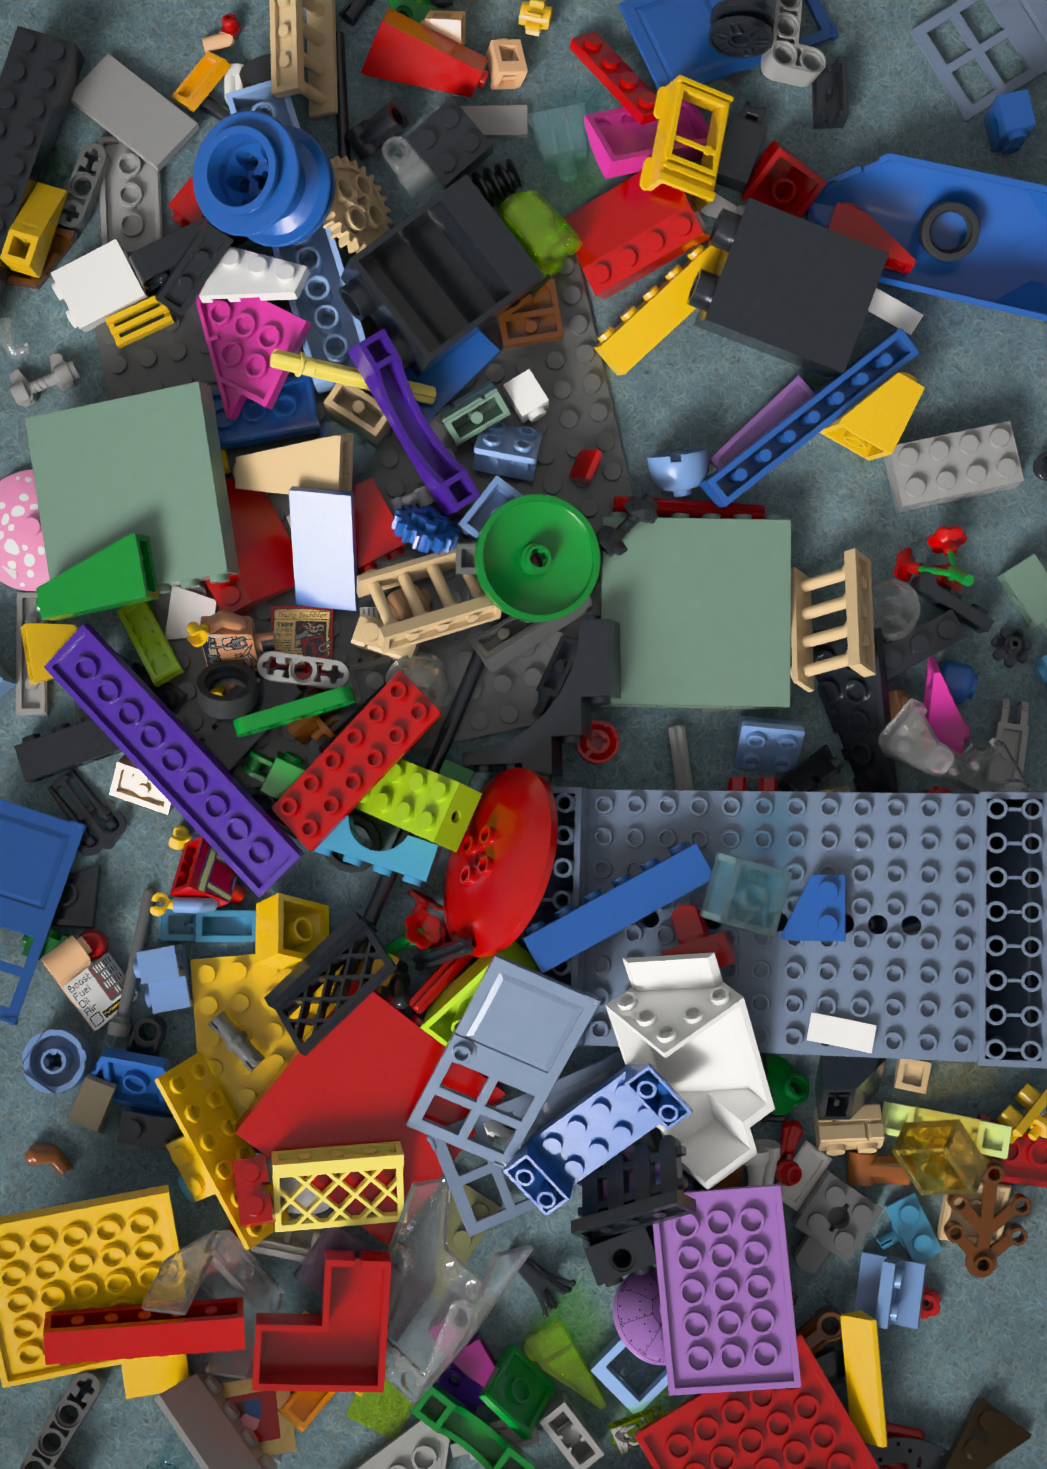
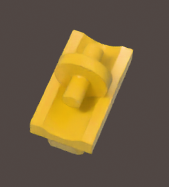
M1027 1083L1014 1097L1018 1103L1027 1109L1023 1115L1010 1104L997 1118L1000 1124L1012 1127L1011 1144L1014 1143L1018 1136L1021 1137L1029 1127L1032 1129L1028 1133L1030 1139L1036 1141L1039 1136L1047 1138V1112L1043 1116L1039 1115L1047 1105V1089L1040 1093Z

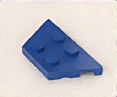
M106 1047L90 1075L117 1085L113 1103L172 1114L155 1082L157 1077L173 1068L168 1059Z

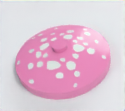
M33 469L11 474L0 481V581L12 588L25 592H37V587L49 581ZM3 567L15 570L17 578L13 579Z

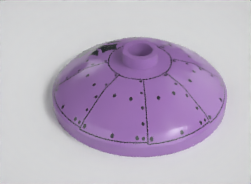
M654 1267L648 1273L637 1276L634 1272L624 1278L614 1296L613 1318L622 1342L636 1357L650 1364L666 1365L657 1267Z

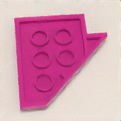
M198 294L195 301L226 417L236 421L247 398L272 410L289 372L272 368L270 366L271 354L274 349L298 354L312 324L267 301H261L259 297L242 298L241 302H229L228 299H214L213 303H202Z

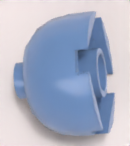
M690 447L674 452L663 451L650 454L647 457L650 478L663 491H673V497L691 495V489L700 486V483L707 477L709 472L707 447Z

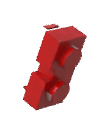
M260 1155L234 1160L233 1168L241 1226L247 1228L276 1222L273 1196L271 1193L265 1192V1185L271 1184L267 1156Z

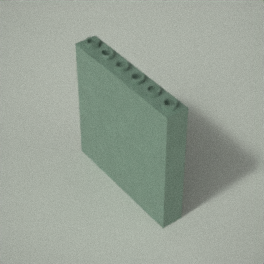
M198 381L25 418L49 580L127 535L134 533L149 536L159 594L171 592V586L181 585V589L196 588L200 586L199 581L210 579L211 584L229 581L230 575L240 574L211 386Z
M623 512L609 513V517H603L602 527L606 525L615 529L628 514ZM686 513L671 514V518H659L658 514V518L653 524L639 522L622 539L628 549L622 555L614 554L610 557L602 550L601 619H612L620 623L621 698L611 699V704L600 705V707L787 710L790 707L791 520H783L782 515H766L764 519H752V515L737 514L733 516V519H721L719 514H704L702 518H690V515Z

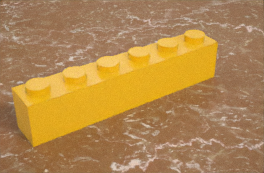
M708 243L704 246L700 244L693 248L687 254L689 260L682 267L677 264L665 274L667 280L660 287L654 285L643 294L644 302L637 308L632 305L620 316L622 322L615 328L609 326L597 337L600 342L594 349L617 376L625 375L696 309L693 306L687 305L693 281L700 268L713 273L721 249Z

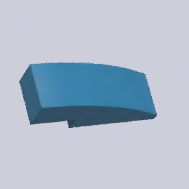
M216 908L212 912L192 914L174 913L173 909H167L164 915L159 916L158 938L161 941L256 942V910Z

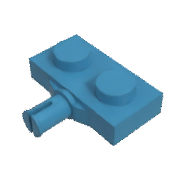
M911 1191L884 1205L891 1219L892 1231L876 1238L882 1251L899 1243L905 1249L910 1260L920 1262L943 1251L914 1192Z

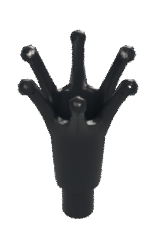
M514 1246L505 1255L516 1266V1271L534 1291L541 1305L544 1318L549 1316L548 1311L558 1307L548 1288L550 1287L565 1295L570 1293L572 1289L560 1283L570 1286L576 1285L574 1279H564L548 1272L529 1256L521 1254Z

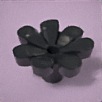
M1008 627L1002 628L1000 630L1001 638L994 637L991 640V645L998 648V650L993 652V658L996 661L1004 658V665L1007 668H1012L1016 660L1022 664L1025 663L1028 655L1024 651L1031 649L1032 642L1022 639L1024 632L1021 629H1016L1012 633Z

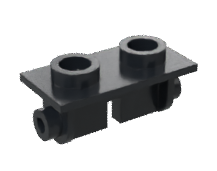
M825 744L780 778L777 783L782 792H813L818 788V782L824 784L834 775L841 773L840 769L844 765L837 756L833 757L828 745Z

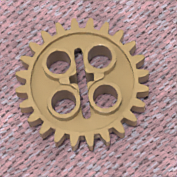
M339 156L330 159L335 175L334 200L322 227L324 229H331V239L339 238L340 248L347 245L350 254L355 251L358 253L390 230L388 226L393 221L387 214L391 212V209L384 205L387 197L380 195L381 185H374L373 174L369 177L366 175L365 166L358 169L356 160L349 162L347 156L341 159Z

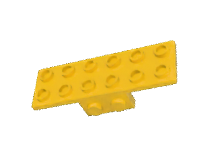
M198 1052L155 1079L161 1094L183 1133V1136L172 1140L165 1146L194 1200L199 1201L216 1194L244 1248L249 1250L275 1231V1222L243 1228L240 1224L233 1161L257 1155L251 1144L235 1133V1124L238 1120L201 1052ZM272 1183L265 1185V1192L271 1193L273 1196ZM286 1209L281 1213V1221H288L290 1219Z

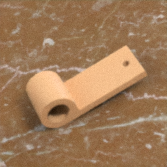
M71 935L40 959L74 1004L63 986L92 964L88 956L92 950L81 936L75 939ZM74 1004V1006L76 1007V1009L79 1011V1013H80V1014L82 1015V1017L85 1019V1017L83 1016V1014L80 1012V1010H79V1009L77 1008V1006Z

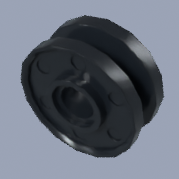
M723 0L718 2L712 8L710 14L711 26L708 33V42L711 48L720 54L735 58H750L764 54L771 48L774 34L772 30L775 23L773 9L759 0Z

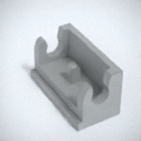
M290 1217L288 1221L296 1220L297 1218ZM323 1228L286 1232L274 1231L251 1248V1252L314 1264L317 1259Z

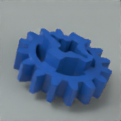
M411 504L410 508L402 505L401 509H396L391 529L395 530L394 535L403 537L401 542L411 543L413 549L428 553L429 550H433L436 554H440L441 550L449 553L451 549H455L460 529L456 528L457 523L448 521V515L441 516L438 514L439 510H434V508L424 505L422 508H418L415 504Z

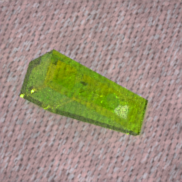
M559 1315L525 1334V1341L527 1343L523 1347L532 1363L537 1361L542 1370L600 1409L607 1407L603 1392Z

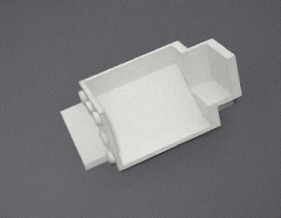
M715 952L622 958L631 988L606 1004V1008L625 1065L650 1063L693 1109V1113L669 1130H666L662 1124L656 1127L661 1130L663 1137L665 1135H672L680 1140L681 1145L686 1147V1155L682 1156V1168L708 1191L758 1154L750 1128L775 1109L744 997L723 982Z

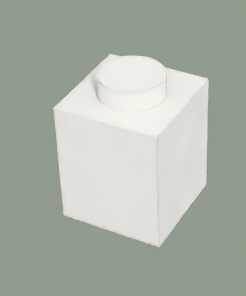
M530 369L503 384V393L522 423L527 420L534 422L547 413L545 409L549 408V399Z

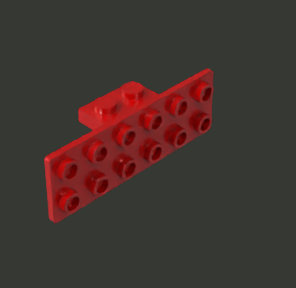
M397 672L272 806V810L308 850L314 851L442 715L441 710L403 672Z

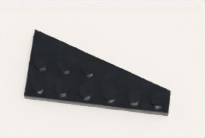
M882 627L874 628L876 675L863 677L847 666L815 676L819 684L817 691L834 734H839L844 749H841L845 760H849L855 775L853 782L857 792L898 793ZM812 630V634L817 633V632H821V631H824V630ZM847 637L814 646L813 662L845 654L848 650Z

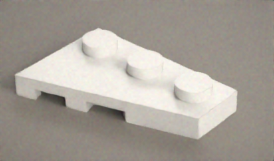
M229 246L207 279L199 294V298L202 303H213L214 299H228L229 302H241L242 298L259 297L261 301L298 299L310 275V271L307 266Z

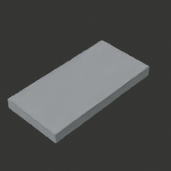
M109 53L75 87L70 101L157 171H160L200 129L197 122Z
M97 137V144L106 150L111 159L106 178L104 177L99 191L102 246L117 239L123 244L130 257L136 250L164 237L161 170L157 171L116 137Z

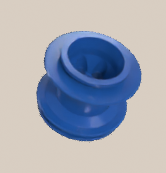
M246 110L223 118L205 136L194 162L193 187L197 203L203 215L219 230L231 235L246 236L253 242L263 246L285 247L305 241L324 223L334 200L335 175L326 151L311 135L302 129L283 125L269 114Z

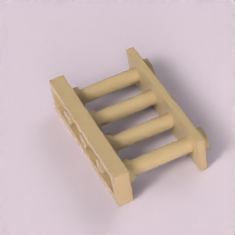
M269 0L272 95L278 99L299 93L309 99V118L311 119L337 114L335 0ZM303 8L306 9L307 24L303 22ZM303 37L307 39V53L304 52ZM304 67L308 69V83L304 81Z
M456 546L449 553L441 551L440 554L433 553L382 569H371L357 576L356 593L358 598L371 594L384 623V626L379 627L378 642L383 654L501 618L502 611L484 594L476 574L462 575L473 599L462 603L454 601L442 573L456 569ZM430 577L444 608L432 612L425 611L413 581ZM401 586L414 617L402 621L396 620L383 590Z
M856 548L844 551L845 564L838 570L809 578L796 567L791 568L792 665L790 667L792 682L808 692L814 691V675L849 666L863 677L876 675L871 560ZM845 581L846 592L842 597L812 605L811 590ZM846 609L847 621H845L844 625L812 634V618ZM847 637L848 650L845 654L813 662L814 646Z

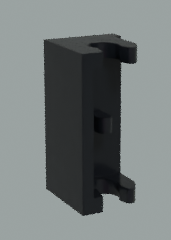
M837 57L835 63L826 64L824 70L812 83L813 129L843 128L848 118L846 57Z

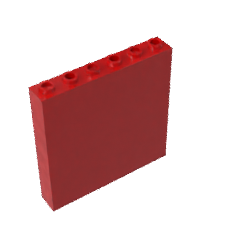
M360 981L351 982L348 996H352L358 991ZM378 986L309 1054L304 1056L299 1053L297 1048L294 1049L235 1124V1133L271 1160V1151L400 1141L404 1154L405 1221L360 1225L387 1246L444 1174L435 1150L432 1149L430 1142L427 1141V1134L406 1126V1122L442 1056L445 1046L420 1028L424 1020L416 1013L410 1017L402 1009H398L394 1005V996L389 994L387 998L377 991L380 987ZM331 1003L328 1006L325 1018H330L335 1013L337 1003ZM313 1027L303 1038L304 1042L312 1035ZM452 1062L441 1084L476 1099L488 1076ZM497 1082L486 1104L494 1106L505 1096L506 1093L500 1086L502 1082ZM434 1095L423 1117L447 1126L467 1117L470 1109ZM474 1128L469 1134L470 1137H473L476 1133ZM446 1143L451 1158L454 1161L462 1149ZM396 1168L383 1169L376 1178L387 1186L396 1177ZM357 1171L350 1172L343 1180L355 1189L366 1177ZM326 1174L317 1175L311 1183L323 1192L333 1179ZM370 1182L360 1194L372 1202L382 1190ZM338 1185L328 1197L340 1205L350 1193ZM387 1195L377 1208L382 1212L397 1211V1202ZM355 1198L344 1210L350 1215H359L366 1206Z

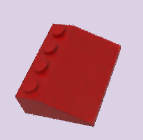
M642 171L564 217L580 265L595 296L603 299L611 297L710 238V233L689 193L663 183L652 191L642 190L640 187Z
M232 477L226 480L240 574L230 575L228 582L211 584L210 579L205 580L221 610H227L242 616L295 587L292 540L266 492L236 489L235 479Z

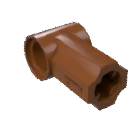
M848 1150V1184L864 1187L875 1186V1183L910 1184L912 1166L909 1156L880 1155L876 1152L872 1154H859L858 1150Z

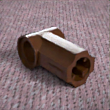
M824 1305L816 1311L811 1319L796 1330V1333H801L813 1355L829 1342L836 1341L842 1337L841 1313L834 1306ZM832 1316L838 1319L837 1325L832 1329H825L821 1326L822 1321L826 1317Z

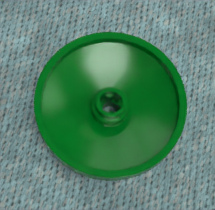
M524 495L500 506L483 524L475 544V571L484 593L502 612L523 621L546 622L570 614L589 597L600 571V549L592 526L585 516L573 505L550 495ZM533 555L537 558V565L535 563L532 564L530 561V557Z

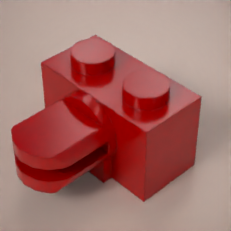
M691 904L680 905L672 912L671 922L679 946L661 951L662 956L715 952L719 968L739 962L729 931H723L710 936L699 907Z

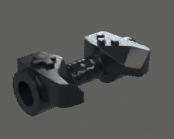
M645 493L639 498L633 495L624 504L629 515L617 528L614 529L611 526L604 525L595 534L599 547L608 556L612 557L614 554L620 556L628 550L622 539L639 522L653 524L657 520L658 514L655 510L659 506L648 494Z

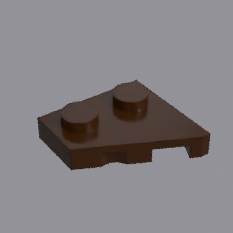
M549 279L539 290L532 295L528 294L520 300L518 305L509 308L498 316L504 349L564 339L555 279Z

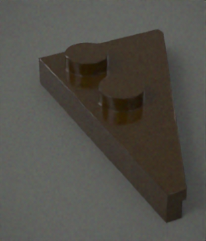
M977 1398L940 1469H986L1030 1439L1032 1434L984 1399Z

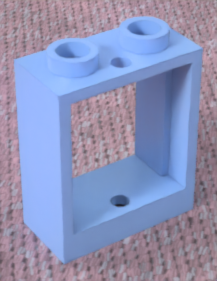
M618 1334L590 1362V1370L637 1417L668 1385L667 1370L665 1369L639 1396L609 1365L626 1347Z

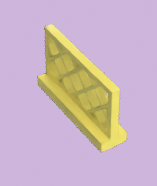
M400 1141L271 1151L276 1219L275 1232L405 1221L404 1154ZM396 1168V1177L387 1186L376 1178L383 1169ZM359 1171L366 1178L354 1189L343 1179L350 1172ZM326 1174L333 1181L322 1192L311 1181L317 1175ZM294 1177L300 1184L291 1194H288L280 1187L279 1178ZM370 1182L382 1190L372 1202L360 1194ZM338 1185L350 1193L340 1205L328 1197ZM306 1187L318 1196L307 1208L295 1199ZM388 1195L397 1202V1211L382 1212L377 1206ZM280 1196L285 1199L282 1203L280 1202ZM355 1198L366 1206L359 1215H350L344 1210ZM322 1201L334 1209L326 1218H318L312 1213ZM289 1204H292L302 1212L296 1220L281 1221V1213Z

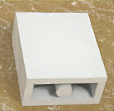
M117 239L51 272L55 281L51 283V286L59 300H65L69 308L66 311L69 321L74 328L79 327L84 332H88L96 328V326L105 323V318L150 298L142 287L123 244Z

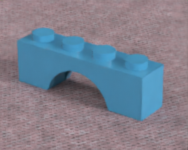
M347 815L314 852L331 857L334 851L344 855L342 860L344 862L360 867L362 861L374 865L372 869L374 872L390 877L392 871L404 875L402 881L420 887L422 881L431 882L442 847L408 835L401 844L390 850H370L358 839L354 829V820Z

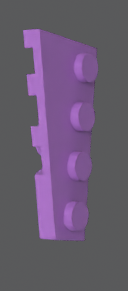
M799 375L796 376L709 458V463L715 469H718L814 392Z

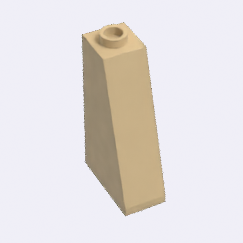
M354 433L334 435L238 456L233 467L235 488L288 495L289 489L292 486L352 491Z

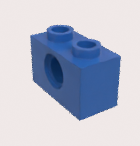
M1028 89L997 95L985 115L984 122L992 153L1001 151L1003 155L1017 152L1036 126Z

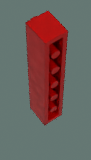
M243 1297L48 1311L45 1312L43 1328L45 1364L65 1365L68 1363L245 1349Z

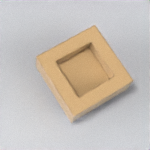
M898 1059L893 1087L926 1094L932 1063L915 1059Z

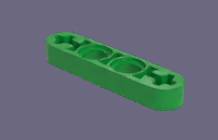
M343 686L233 720L237 737H243L351 705L356 702L352 686Z

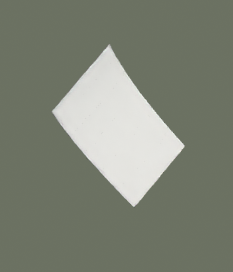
M811 1012L807 1040L872 1054L877 1026Z

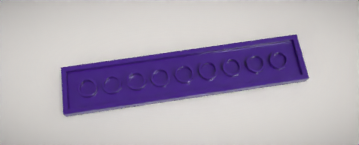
M89 623L82 624L44 666L49 674L258 897L264 895L305 854Z

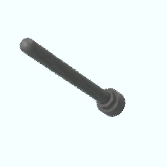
M152 887L146 888L143 893L117 1016H113V1021H109L106 1033L109 1035L130 1038L134 1025H131L130 1013L138 978H136L134 973L133 960L137 959L136 952L144 951L152 915L150 908L154 906V902L151 899L156 894L155 889Z

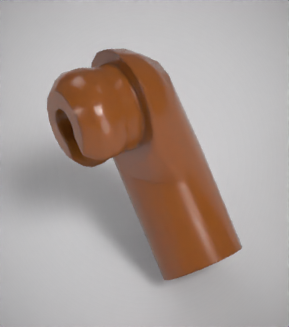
M37 1143L30 1146L25 1153V1160L28 1164L33 1166L37 1164H51L60 1177L73 1167L55 1144Z

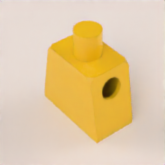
M24 624L20 627L30 686L54 679L44 666L77 631L76 625Z

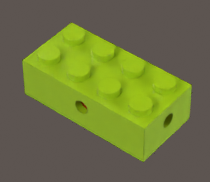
M400 759L355 808L457 852L482 793L460 782Z

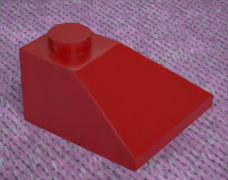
M773 139L755 164L741 199L746 201L748 198H752L801 218L827 184V181L798 156Z

